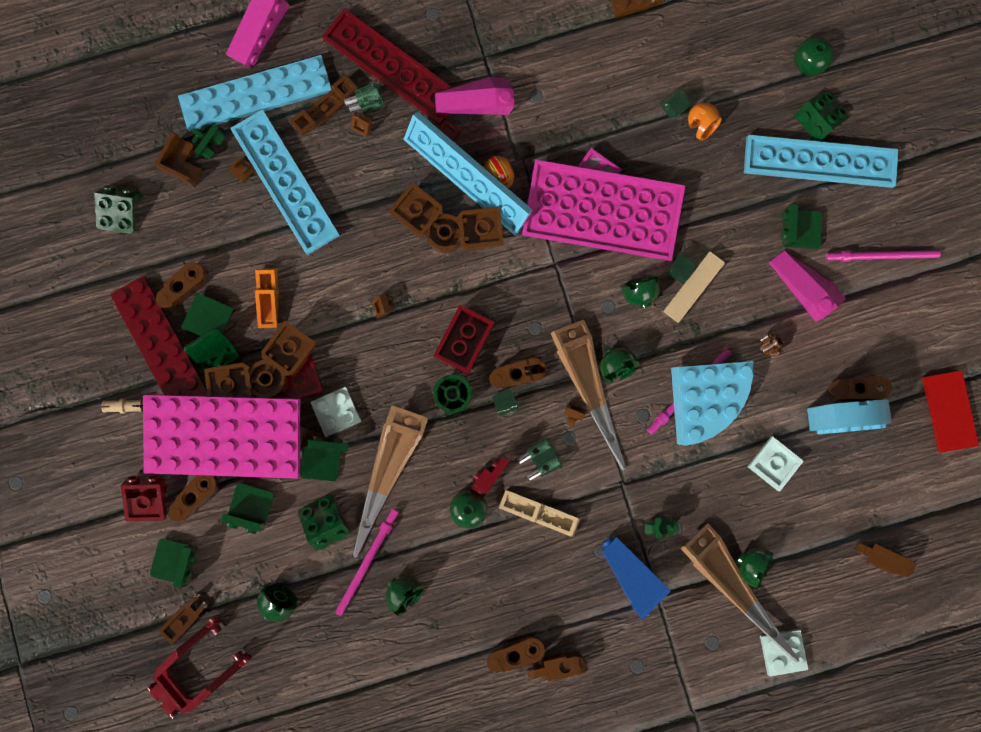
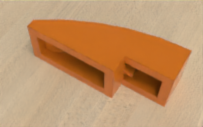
M258 268L255 270L258 328H277L279 311L278 269Z

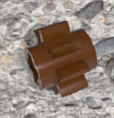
M769 333L760 339L762 343L759 344V348L765 356L771 355L774 358L783 352L781 348L784 347V342L779 335L772 336Z

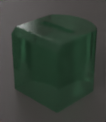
M675 89L660 102L662 109L669 117H678L692 104L682 89Z
M679 254L666 273L680 283L685 284L696 268V264Z
M509 390L492 396L499 417L519 410L513 391Z

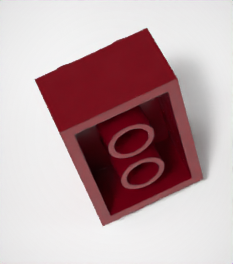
M459 305L433 355L434 359L469 375L494 327V322Z

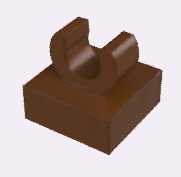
M356 111L352 115L350 129L367 137L370 134L373 117L369 118L365 116V112L359 113Z
M241 156L229 168V172L242 183H245L256 171Z
M381 294L371 301L377 319L385 317L396 309V306L390 307L388 303L393 299L392 296L386 297V294Z
M567 403L564 415L568 416L566 424L574 427L576 419L583 421L586 409Z

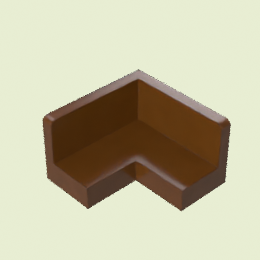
M172 132L154 165L162 172L194 188L203 173L202 169L188 163L196 147Z

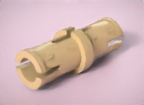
M103 400L102 406L110 407H104L102 411L104 413L120 412L121 414L126 412H143V407L136 406L143 405V400Z

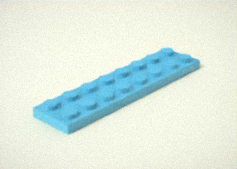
M319 55L182 94L178 98L187 130L191 133L193 128L198 131L202 126L205 128L212 127L213 124L219 125L254 115L262 109L263 111H268L324 95L332 89L323 58Z
M263 109L230 128L305 253L309 255L338 238L340 235Z
M418 111L413 114L404 140L482 208L500 207L501 224L516 236L533 210L427 120V118Z
M748 135L746 137L744 173L893 188L896 186L898 149Z

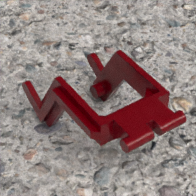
M217 614L155 669V675L152 678L156 681L157 685L155 686L152 683L146 688L157 702L161 700L163 703L161 705L162 709L171 719L178 714L175 711L177 708L182 714L185 712L191 713L252 658L248 652L245 654L241 651L237 652L232 657L236 662L195 698L189 697L173 678L169 668L210 632L215 636L222 630L219 626L222 621L218 619Z

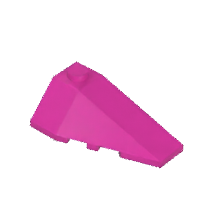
M488 77L435 94L436 113L509 115L514 108L513 87L507 78Z
M783 251L769 262L815 322L825 318L846 300L834 283L786 251Z

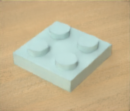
M343 387L310 402L325 437H329L362 422L347 387Z
M770 437L747 467L774 489L781 491L803 463V460L777 439Z
M794 629L780 632L799 658V662H794L767 635H760L768 676L808 670L801 630Z

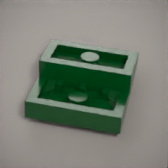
M196 293L181 328L200 336L212 328H218L223 333L234 308Z

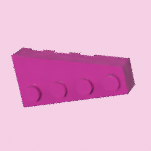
M251 0L226 55L252 68L257 63L261 52L290 5L284 0Z

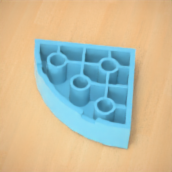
M753 361L671 368L678 445L686 446L708 440L722 432L736 419L750 393L753 380Z
M888 400L837 403L807 408L810 431H817V434L887 428L886 424L892 423Z

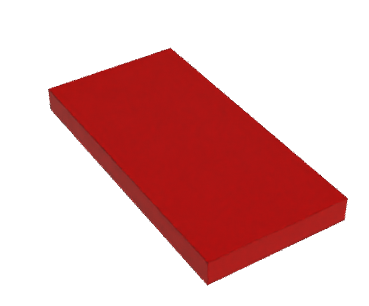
M956 371L923 377L922 381L938 453L979 446L963 372Z

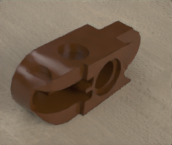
M195 262L185 264L163 284L164 287L156 296L157 305L164 309H172L174 306H179L207 282L205 269ZM183 283V289L178 292V285Z
M538 358L523 360L494 369L489 376V381L492 386L498 389L538 382L545 377L546 366ZM533 367L538 368L537 374L531 372ZM515 369L520 370L522 377L514 379L511 376V372Z
M884 376L834 380L830 384L828 391L836 400H878L890 395L892 385ZM856 384L860 387L859 394L855 391ZM878 384L883 386L882 391L877 390Z
M196 475L169 507L170 519L176 522L185 521L197 512L218 491L219 482L217 478L212 475ZM205 481L208 482V486L206 488L202 486V484ZM192 493L196 496V501L193 504L189 501V496Z
M857 543L854 549L858 553L869 557L866 563L887 573L909 577L913 574L917 563L877 544H874L872 549Z
M534 635L520 638L502 646L500 649L490 652V655L487 657V667L489 670L499 673L535 663L544 656V644ZM534 646L537 651L530 652L529 648ZM511 651H517L520 654L515 660L509 658L508 655Z
M562 652L543 657L538 661L539 665L527 669L528 678L542 677L547 678L549 682L587 672L589 669L586 659L580 653L571 652L566 654Z

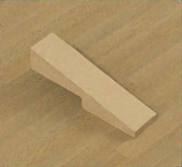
M709 252L663 312L679 323L725 262L712 252Z
M505 490L499 506L502 510L574 537L580 522V518Z

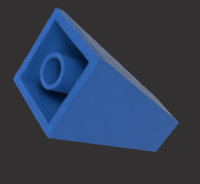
M609 536L602 543L603 548L601 551L634 612L643 620L671 591L617 537L613 536L611 538Z

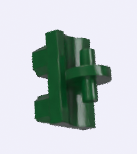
M213 124L205 136L203 135L207 130L205 127L202 126L199 131L194 128L191 132L195 135L192 142L197 144L200 139L202 140L194 151L197 156L202 155L210 160L216 151L208 146L209 142L213 140L218 145H221L224 141L225 136L218 130L219 127Z
M659 516L655 518V521L645 522L646 535L656 534V539H663L667 535H675L679 530L678 522L672 518L666 519V516Z

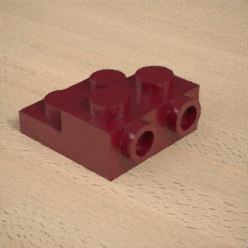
M504 457L501 460L497 458L491 466L494 469L492 473L486 468L483 471L479 469L473 478L476 482L471 488L479 494H482V492L487 494L509 461Z
M158 475L148 476L147 479H140L139 476H130L120 485L125 521H164L167 518L165 478L159 479Z

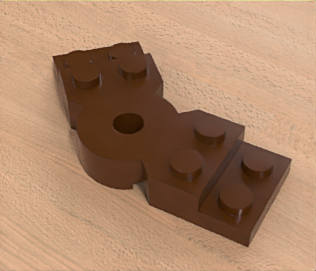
M412 182L388 211L418 238L427 237L431 248L439 253H451L459 247L465 251L483 250L486 247L504 246L500 207L461 211L456 218L450 214H443L442 205ZM442 230H449L450 235L442 237L440 232Z
M284 320L261 351L263 360L256 362L251 367L245 363L204 369L208 396L276 398L285 391L288 377L297 375L317 343ZM269 374L271 376V381L265 385L263 383V378L265 375Z

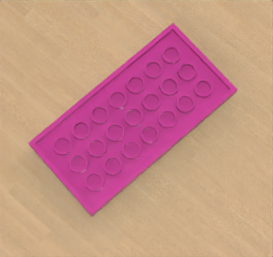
M535 160L527 204L533 211L524 223L522 236L672 261L685 185Z
M143 395L144 473L299 478L300 399Z

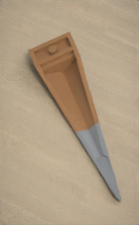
M581 320L553 331L550 334L558 349L557 354L620 468L625 470L626 466L614 432L601 384L592 336L585 321Z
M391 405L386 423L382 429L353 553L355 558L358 556L393 485L420 441L428 421L427 417Z
M708 523L704 525L681 548L682 551L692 560L693 566L794 662H799V658L771 621L749 585L741 578L739 569L722 538Z

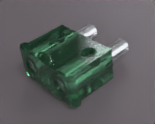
M376 83L354 90L356 96L344 99L345 104L349 105L351 112L362 109L363 112L367 113L386 107L383 95Z
M546 437L543 438V441L527 449L528 452L517 458L518 461L521 460L520 464L532 458L538 468L527 475V477L532 476L529 478L530 481L540 475L543 477L555 469L563 467L561 460ZM534 448H538V449H539V453H538V454H535V453L533 452V449H534ZM548 465L549 470L545 471L543 466Z

